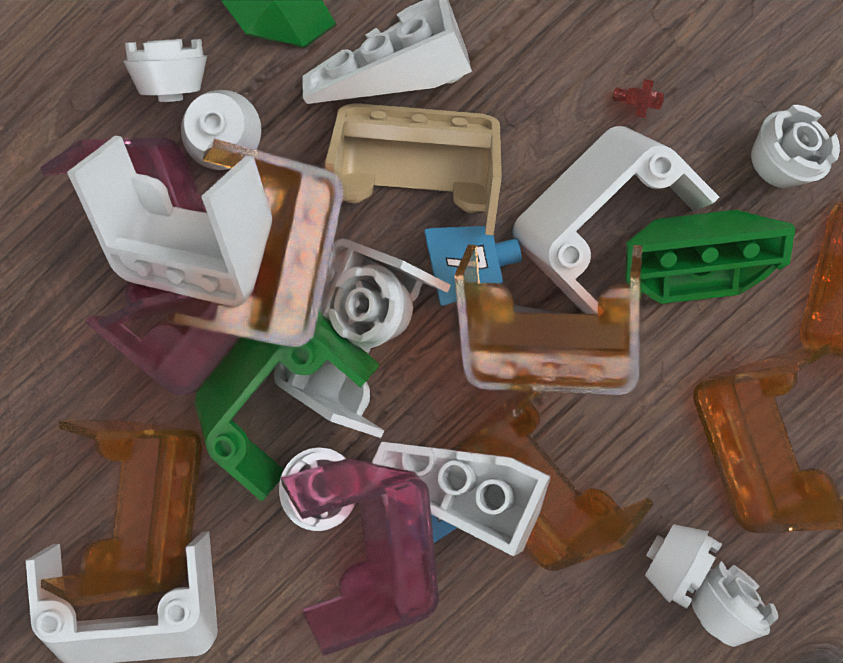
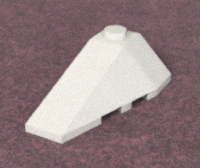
M423 0L407 7L397 14L399 22L382 33L375 28L366 34L367 40L355 51L341 50L304 74L303 99L305 102L311 104L430 89L445 83H454L464 75L471 73L472 69L468 53L449 0Z
M381 442L364 480L515 556L523 551L540 514L551 476L511 457Z

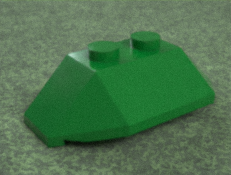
M221 0L246 35L279 43L292 44L295 47L305 49L336 26V22L322 0Z
M740 210L655 219L626 242L625 280L628 284L638 288L660 304L740 295L765 280L776 269L781 270L790 264L796 227L792 223Z

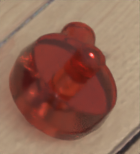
M644 79L642 89L630 87L627 90L616 87L613 92V100L637 106L636 116L646 118L648 108L661 110L664 103V93L652 91L654 81Z

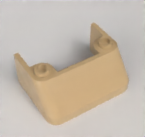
M361 103L342 106L338 110L325 162V222H334L339 200L348 203L362 202L372 195L374 185L453 192L454 203L463 211L468 213L485 212V235H494L502 178L499 121L490 115L480 113Z

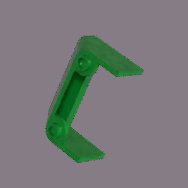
M294 292L282 293L274 297L198 390L194 401L210 457L260 501H263L279 483L284 469L248 439L244 430L231 419L280 361L295 374L310 375L315 373L328 359L360 388L381 365L361 347L352 344L347 338L341 337L335 331L329 319L301 295Z

